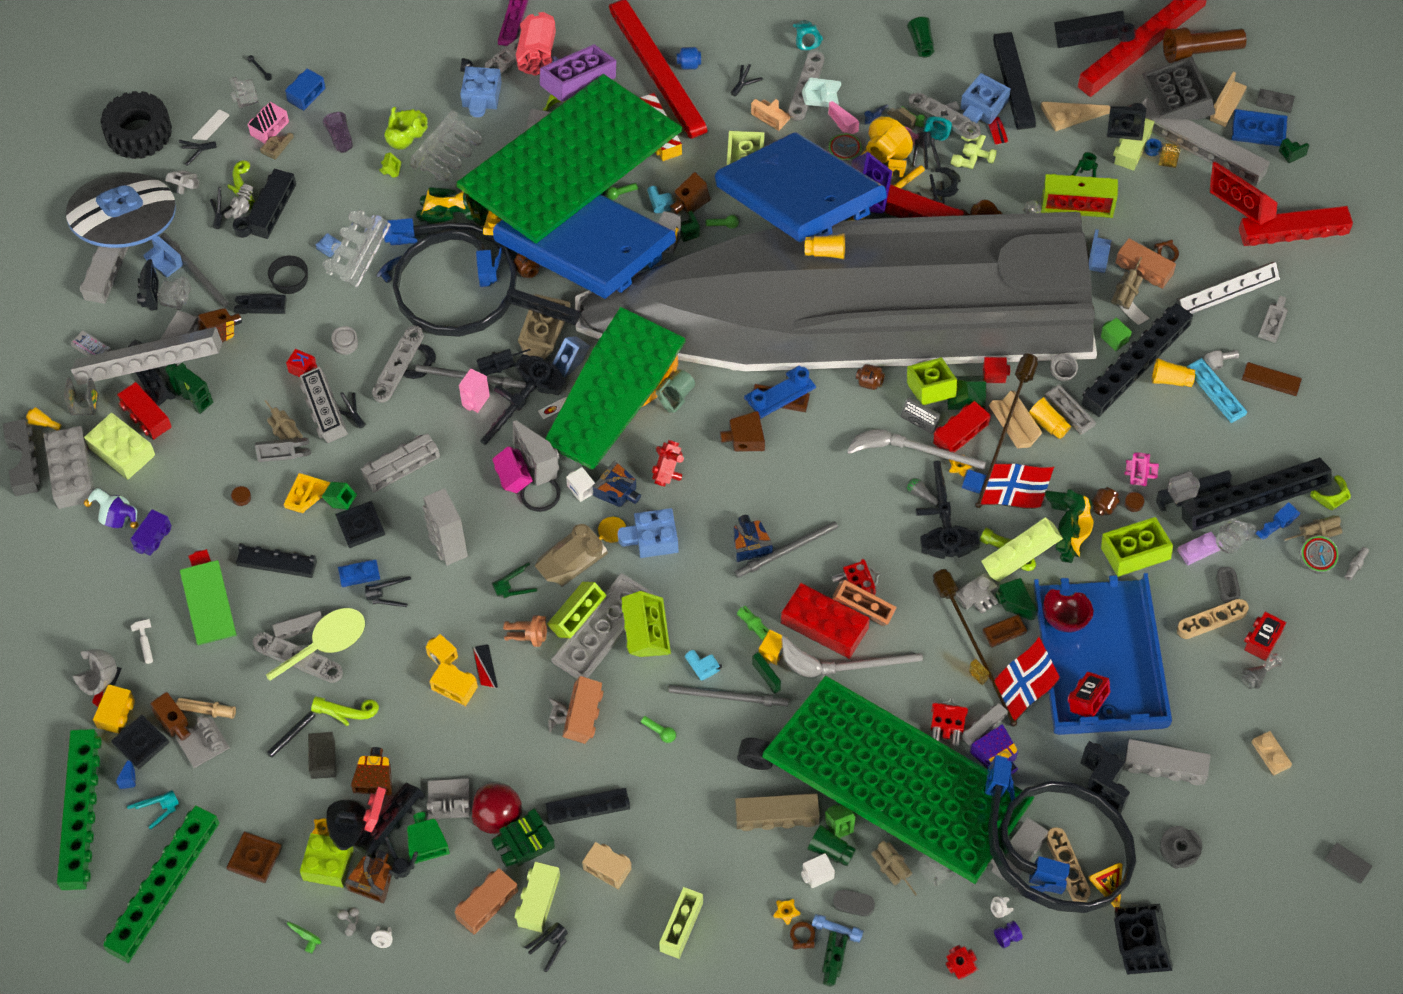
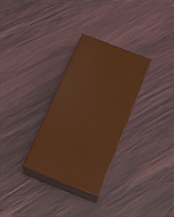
M1019 615L983 628V634L991 648L1027 633V629Z

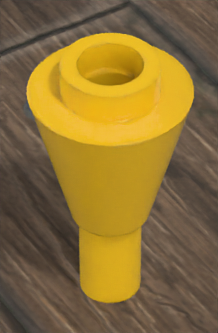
M37 407L30 409L26 415L28 424L50 427L57 431L61 429L62 424L51 420Z

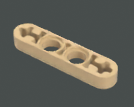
M1236 599L1185 618L1179 622L1177 634L1183 639H1190L1235 622L1247 615L1249 606L1246 601ZM1236 606L1238 608H1243L1242 612H1240V610H1235ZM1223 612L1227 618L1219 619L1216 613ZM1204 618L1208 620L1209 625H1200L1199 619ZM1183 626L1190 628V631L1182 630Z
M1052 828L1048 832L1046 840L1054 860L1070 864L1069 870H1074L1078 874L1077 879H1070L1068 877L1065 879L1070 897L1073 901L1087 902L1091 893L1067 835L1061 828ZM1054 834H1056L1057 837H1060L1059 844L1061 847L1059 848L1057 840H1052ZM1067 852L1070 855V859L1067 861L1061 860L1059 853ZM1078 883L1080 891L1085 892L1083 897L1076 895L1078 891L1076 884Z

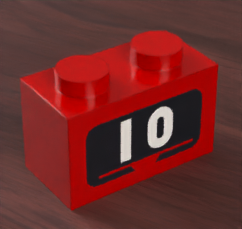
M1265 611L1262 617L1258 616L1253 624L1255 630L1253 633L1248 632L1244 640L1247 643L1244 650L1266 661L1287 622Z
M1087 671L1084 677L1079 679L1075 690L1071 691L1068 696L1070 712L1085 717H1094L1110 694L1109 678Z

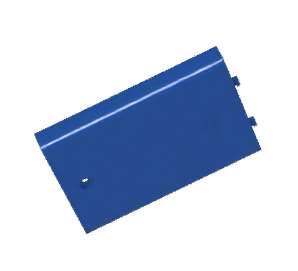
M797 132L719 169L715 174L716 186L798 242L804 241L805 237H812L814 235L828 236L833 233V225L851 216H854V220H860L870 214V206L887 198L886 189L883 185Z
M601 194L536 244L504 220L498 222L493 229L494 241L604 299L615 290L622 293L632 284L631 277L647 264L650 268L655 266L662 260V252L676 242L673 230Z
M1144 573L1141 580L1118 581L1117 575L1109 576L1110 582L1069 584V578H1061V585L1039 586L1038 579H1034L1033 588L1041 641L1060 676L1059 681L1048 692L1055 734L1165 729L1171 725L1172 716L1148 573ZM1051 589L1060 590V594L1064 596H1070L1075 592L1083 593L1091 601L1094 610L1093 618L1085 628L1079 631H1058L1045 618L1043 612L1045 595ZM1087 671L1107 677L1110 682V694L1094 717H1085L1070 712V703H1068L1070 692L1075 690L1079 679L1083 678ZM1106 710H1111L1112 713L1108 714Z

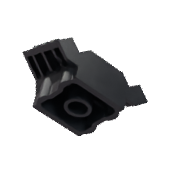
M1160 903L1115 907L1114 922L1119 951L1122 955L1127 975L1172 971L1173 964L1170 958L1166 926Z

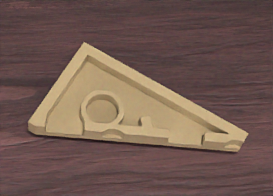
M1041 102V109L1055 131L1110 113V106Z

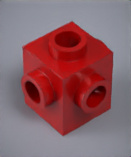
M958 945L949 950L950 954L946 956L948 961L945 964L950 973H955L959 980L979 970L975 963L978 959L972 948L968 950L967 947L961 948ZM963 957L964 963L960 965L959 959Z

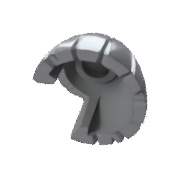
M104 650L81 651V655L84 659H89L91 669L76 674L73 678L84 693L96 695L107 688L117 672V664L112 655Z

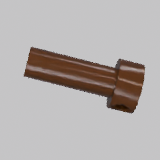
M1185 27L1167 29L1163 38V50L1168 63H1174L1191 57L1192 54L1244 49L1247 37L1242 28L1192 34Z

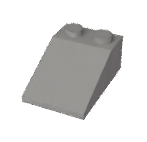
M517 420L513 421V445L515 449L521 451L535 485L538 486L549 482L551 479H557V471L559 470V453L557 449H553L549 441Z

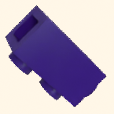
M153 509L149 512L130 539L136 552L151 556L159 548L161 540L171 530L168 516Z

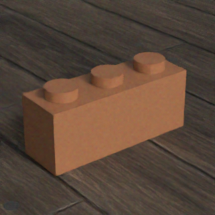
M1129 238L1119 250L1115 263L1123 269L1135 270L1140 257H1142L1136 270L1137 276L1163 289L1173 276L1176 263Z
M846 580L839 582L832 596V599L869 617L870 620L881 626L889 624L897 608Z
M579 676L575 681L562 737L584 744L590 738H593L596 727L593 726L594 720H597L600 711L597 706L598 702H601L604 692L601 690V682Z
M500 868L495 872L492 871L487 875L485 882L480 887L477 886L472 890L470 897L466 901L463 900L457 905L455 909L456 919L475 935L518 892L517 883Z

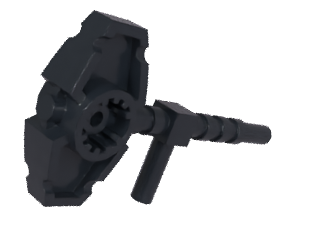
M522 355L514 364L515 368L524 382H526V386L519 394L515 393L514 395L499 385L495 386L494 392L509 400L510 406L503 411V414L497 418V421L491 425V428L480 440L482 444L486 445L500 431L501 427L506 424L516 409L520 411L526 404L525 399L534 391L535 387L540 393L561 394L567 387V383L555 365H552L550 362H544V358L538 356Z
M934 461L935 483L937 484L936 490L939 500L938 507L916 508V516L939 514L943 525L920 536L921 551L923 554H929L932 557L941 559L955 556L960 558L979 549L978 532L956 525L952 528L950 502H947L946 485L944 484L945 479L942 473L941 462Z

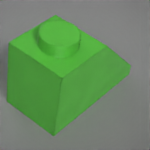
M833 805L825 811V821L831 833L839 838L854 833L855 815L850 809L843 805Z

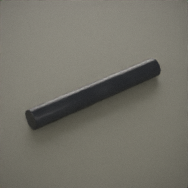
M309 711L266 753L273 758L316 715Z

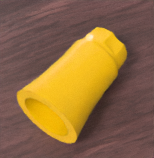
M845 233L805 237V255L845 259Z
M1159 358L1156 359L1152 373V384L1192 387L1195 379V369L1173 364Z
M1044 397L1029 411L1038 425L1059 439L1063 438L1071 428L1065 421V418Z

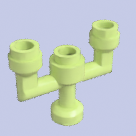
M980 134L975 139H967L961 136V139L964 141H975L976 144L966 143L964 146L963 154L970 157L969 160L964 159L962 155L953 154L951 165L973 169L977 156L987 158L988 163L993 164L997 150L992 149L990 152L981 150L986 138L984 135Z

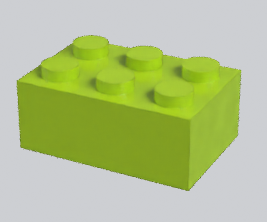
M1153 517L1103 533L1101 549L1117 577L1171 560L1173 544L1157 518Z

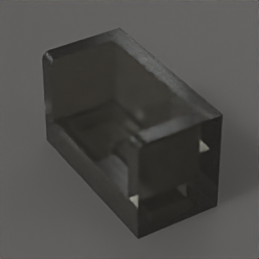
M333 732L308 734V758L311 779L336 777V750Z

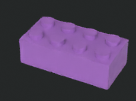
M593 44L541 67L540 86L563 102L570 99L602 74L611 79L616 78L617 60Z

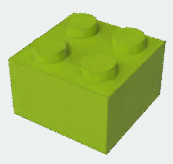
M942 357L907 366V384L922 405L956 397L957 379Z
M310 833L300 868L303 881L343 888L354 851L353 846L347 850H339L333 844L330 836Z

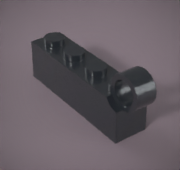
M1123 10L1054 22L1058 48L1116 38L1122 42H1129L1136 37L1135 26L1132 23H1125Z
M274 168L272 174L267 178L265 187L261 189L257 202H254L250 215L238 217L233 221V229L236 236L244 238L252 233V235L269 238L297 185L293 173ZM242 225L247 226L244 229H238Z

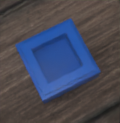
M968 469L962 488L980 494L987 475Z

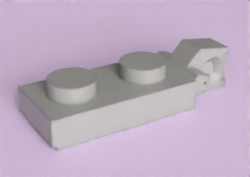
M1279 296L1276 305L1270 304L1258 335L1259 338L1276 343L1288 312L1287 308H1284L1286 297Z

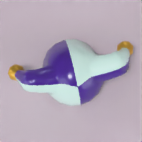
M96 488L91 492L88 499L84 500L86 507H90L94 500L99 502L98 520L105 526L123 528L126 526L129 517L131 528L135 529L139 526L137 522V509L130 505L129 501L121 495H109L102 489Z

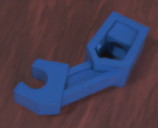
M1288 502L1275 514L1274 521L1265 523V527L1261 531L1258 530L1256 534L1264 540L1280 527H1288L1301 513Z

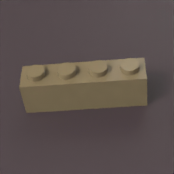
M818 794L735 799L737 829H742L743 831H751L754 828L770 830L774 827L789 829L802 825L804 827H813L819 824Z

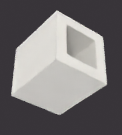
M583 467L573 470L566 476L567 487L579 502L593 495V485L595 482Z
M826 853L803 863V870L801 872L804 882L809 883L811 888L834 879L835 870Z

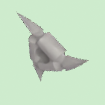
M549 698L554 706L550 719H548L549 732H551L555 724L558 725L566 722L568 709L562 703ZM559 712L564 714L561 717L557 716Z

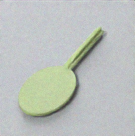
M351 608L338 609L327 614L314 628L312 634L313 643L267 673V679L271 681L317 649L326 653H334L350 647L359 639L364 630L365 620L363 615Z

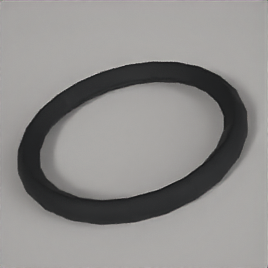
M553 479L549 481L554 485L557 492L554 502L549 506L536 508L529 505L524 497L526 487L520 492L521 501L530 510L537 512L547 511L558 503L561 494L560 488Z

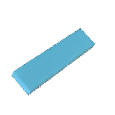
M1203 358L1187 366V368L1195 369L1194 380L1230 423L1247 414L1246 409Z

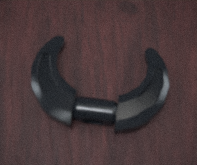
M948 167L936 168L935 172L944 173L951 180V185L948 188L936 189L937 195L940 197L954 196L959 190L957 188L958 182L961 181L959 174Z
M420 344L417 350L425 353L426 360L423 365L431 366L436 361V354L430 346ZM406 370L403 376L417 379L424 377L427 373Z

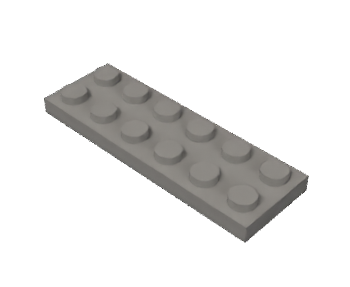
M621 573L605 594L607 596L572 638H568L551 659L552 663L576 679L579 676L589 678L625 632L621 597L638 591L652 595L653 592Z

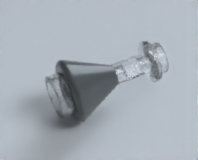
M1277 653L1270 654L1269 661L1262 666L1244 669L1243 676H1241L1243 684L1249 689H1259L1266 673L1274 666L1277 668L1281 667L1283 662L1281 656Z

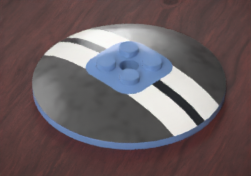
M114 173L93 179L76 190L68 201L66 218L72 232L85 242L108 248L130 247L147 242L161 234L171 224L175 216L176 204L171 190L158 179L139 173Z

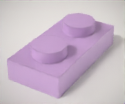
M1209 532L1179 546L1177 551L1185 563L1190 565L1220 551L1222 546L1214 534Z

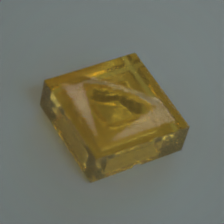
M974 659L970 663L969 673L983 685L988 681L989 672L977 659Z

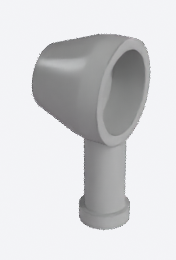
M1238 350L1224 353L1222 351H1213L1206 354L1204 360L1214 371L1223 367V360L1238 359L1239 352Z

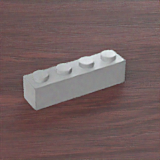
M320 611L312 612L309 615H302L299 618L272 625L275 636L287 639L313 631L317 623L322 619Z
M1000 703L996 706L993 705L988 713H984L979 721L976 720L970 729L967 728L963 732V740L971 747L972 743L985 736L1007 717L1008 711Z

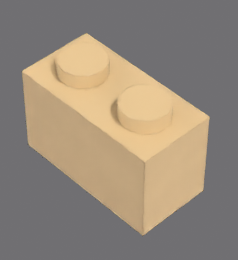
M597 842L594 843L582 862L583 870L618 890L632 870L631 861L627 856L621 853L618 855L606 844L600 845Z

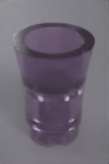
M334 112L327 115L323 119V125L328 131L336 150L344 153L352 149V137L347 125L346 114Z

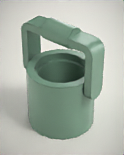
M678 369L670 378H666L655 390V394L669 413H675L685 402L684 398L694 388L695 381L689 373ZM662 391H664V393L671 400L677 402L673 407L671 406L670 402L665 397V395H663Z

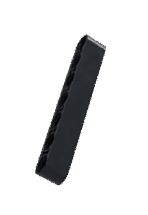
M1012 32L996 33L993 35L994 48L1004 85L1010 88L1009 103L1016 129L1035 128L1036 118Z

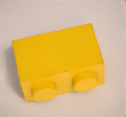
M441 662L429 681L431 690L464 706L467 705L478 688L477 680L473 674L469 672L464 673L453 664L447 665Z
M112 685L107 686L93 718L98 729L118 734L121 732V729L127 724L129 711L135 705V698L131 690Z

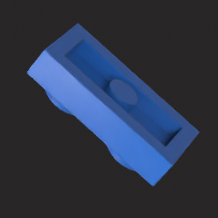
M376 559L338 567L342 587L380 580Z

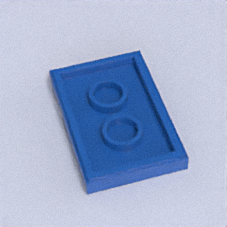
M1235 109L1231 140L1280 146L1282 140L1286 139L1288 116Z

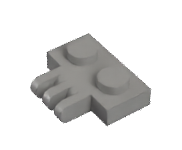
M985 572L956 591L954 597L966 610L974 605L983 614L986 612L985 607L989 610L992 608L991 603L994 606L998 604V600L992 594L997 590L998 586Z

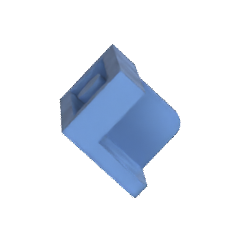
M1095 229L1088 262L1089 270L1105 273L1112 240L1097 238L1099 230Z
M158 235L151 239L154 247L143 255L144 259H152L154 267L165 277H169L183 266L181 256Z

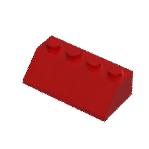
M1213 162L1210 183L1211 194L1258 225L1276 218L1277 202L1219 163Z

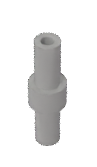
M1362 547L1358 555L1352 559L1350 568L1344 576L1345 579L1351 581L1357 570L1361 569L1364 564L1363 560L1369 552L1368 548Z

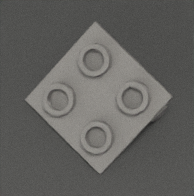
M198 717L197 725L188 729L191 735L187 739L181 741L178 736H175L193 768L230 749L212 717Z
M469 779L428 781V820L470 817Z

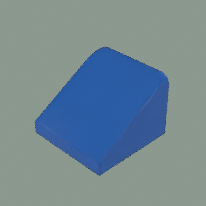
M131 761L126 762L116 780L120 789L136 786L135 768Z

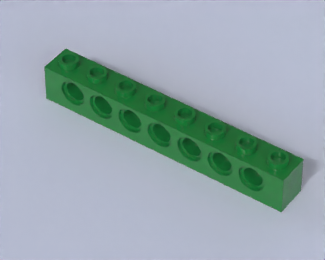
M95 729L70 730L57 884L61 890L87 889V882H90L91 879L88 865L89 862H92L90 843L94 841V833L91 831L92 824L95 823L93 805L97 803L95 786H98L99 781L96 769L100 766L98 749L101 748L102 744L101 737L98 736ZM89 750L88 753L82 755L83 751ZM87 769L86 772L80 773L81 770ZM86 787L84 791L78 792L79 789ZM84 806L81 811H76L79 807ZM83 825L80 830H75L77 826ZM81 844L80 848L73 850L76 845ZM80 864L76 869H71L73 865Z
M196 805L192 811L190 810L186 814L185 822L181 828H177L173 840L169 845L165 846L159 861L153 864L150 875L141 882L138 893L128 902L127 910L118 917L115 928L105 937L103 947L107 953L129 964L220 824L216 815ZM199 828L197 832L190 833L192 829ZM188 845L185 850H179L181 846ZM176 862L174 867L168 868L170 863ZM165 880L162 885H156L158 881ZM153 897L151 902L145 903L147 898ZM142 915L139 920L133 921L135 916ZM130 933L127 938L121 939L123 934Z

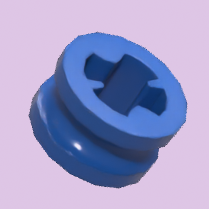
M1149 139L1145 146L1146 154L1149 156L1159 155L1162 147L1161 142L1158 139Z

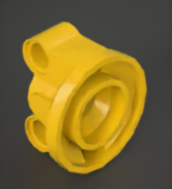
M881 116L874 119L869 126L870 141L862 154L869 152L881 163H885L889 159L903 160L911 153L913 142L909 132L902 124L890 117Z

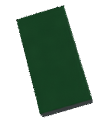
M759 652L752 655V665L774 694L781 690V680Z

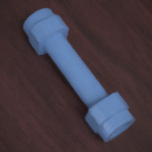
M815 914L812 926L819 930L826 928L842 935H847L853 942L860 943L864 932L857 927L851 929L828 921L826 916Z

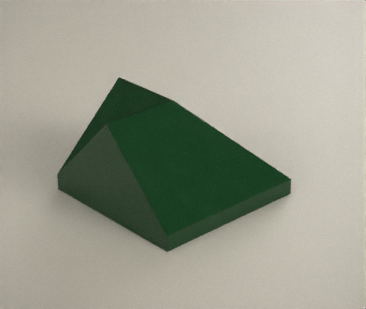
M955 376L957 379L956 397L947 399L948 410H962L965 405H970L974 401L985 409V378L983 376Z

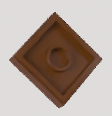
M244 831L226 868L228 871L265 884L280 854L282 844Z

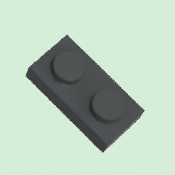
M1260 88L1256 106L1291 113L1295 96Z

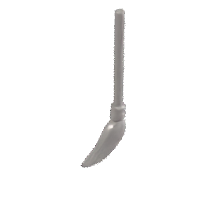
M881 429L868 430L857 435L851 442L847 452L851 454L863 449L879 448L891 444L901 448L904 446L981 469H984L986 466L984 461L908 440L905 436L892 434L887 430Z
M782 636L784 661L794 672L803 677L813 678L821 674L823 676L835 674L837 671L923 660V655L918 653L837 664L834 661L820 663L818 659L800 650L788 638Z

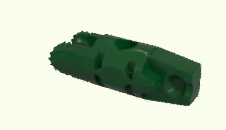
M831 930L822 972H824L823 985L829 987L834 986L837 977H840L848 939L847 935H842L838 947L835 946L837 934Z

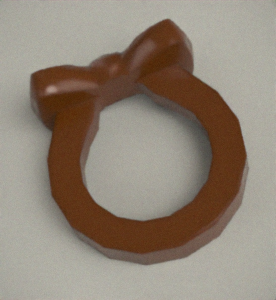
M1172 239L1155 244L1154 248L1155 250L1157 249V254L1161 255L1162 247L1167 246L1174 252V258L1170 261L1175 262L1178 259L1179 251L1173 245Z
M799 922L792 926L790 938L793 942V949H813L815 947L814 928L807 922ZM799 927H805L810 931L811 936L807 943H800L796 939L794 932Z

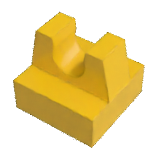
M889 159L888 168L893 172L898 170L900 172L899 177L903 178L906 170V161Z

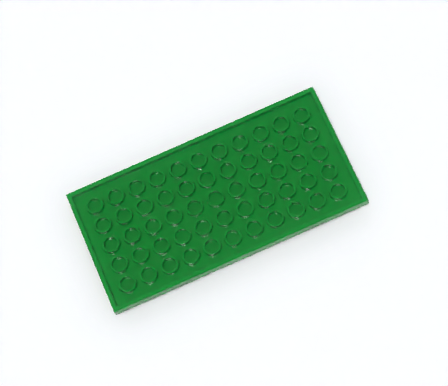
M602 74L458 180L457 187L536 244L681 133L682 126L605 74Z
M828 676L821 680L763 752L762 757L973 884L978 882L993 860L990 854L988 836L992 796L985 794L988 770ZM1013 785L1016 798L1023 790ZM1007 789L1000 798L998 828L1005 809L1011 802L1010 793ZM1034 796L1026 798L1013 810L1007 826L1008 837L1032 804Z

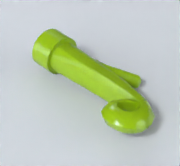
M246 160L237 162L233 168L232 176L235 186L227 185L235 194L241 190L240 187L244 184L240 174H244L250 169V163ZM253 195L250 197L251 200H248L250 205L248 210L252 209L255 202Z
M986 527L979 541L1000 549L1013 539L1000 536ZM1033 558L1028 564L1020 568L1024 571L1034 570L1036 567L1035 559Z
M317 696L314 697L311 707L312 712L330 715L345 726H349V722L345 718L369 719L377 714L379 710L378 703L372 699L362 702L361 710H356ZM372 706V709L368 711L365 708Z

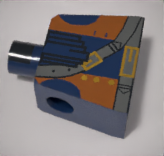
M613 461L593 485L594 497L618 507H622L627 500L636 504L641 498V494L635 491L636 479L616 461Z
M749 515L740 516L738 518L739 525L734 526L736 562L763 557L772 553L773 544L761 521L751 522Z

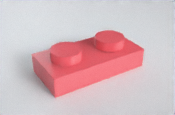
M378 787L375 794H370L367 805H370V809H366L363 821H366L364 830L372 832L378 821L386 789Z

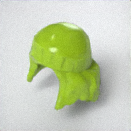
M393 107L384 137L392 148L398 150L406 149L412 144L414 138H420L428 128L427 117L420 110L415 111L411 109L395 112L396 107Z

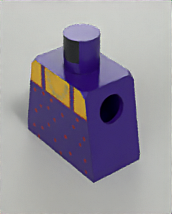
M1003 724L971 744L970 753L987 769L994 757L999 755L1006 757L1007 761H1011V775L1018 770V767L1013 762L1017 758L1018 750Z

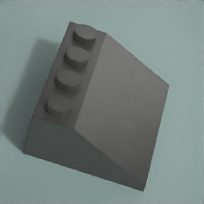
M1192 56L1142 73L1161 119L1199 120L1215 114L1212 97Z

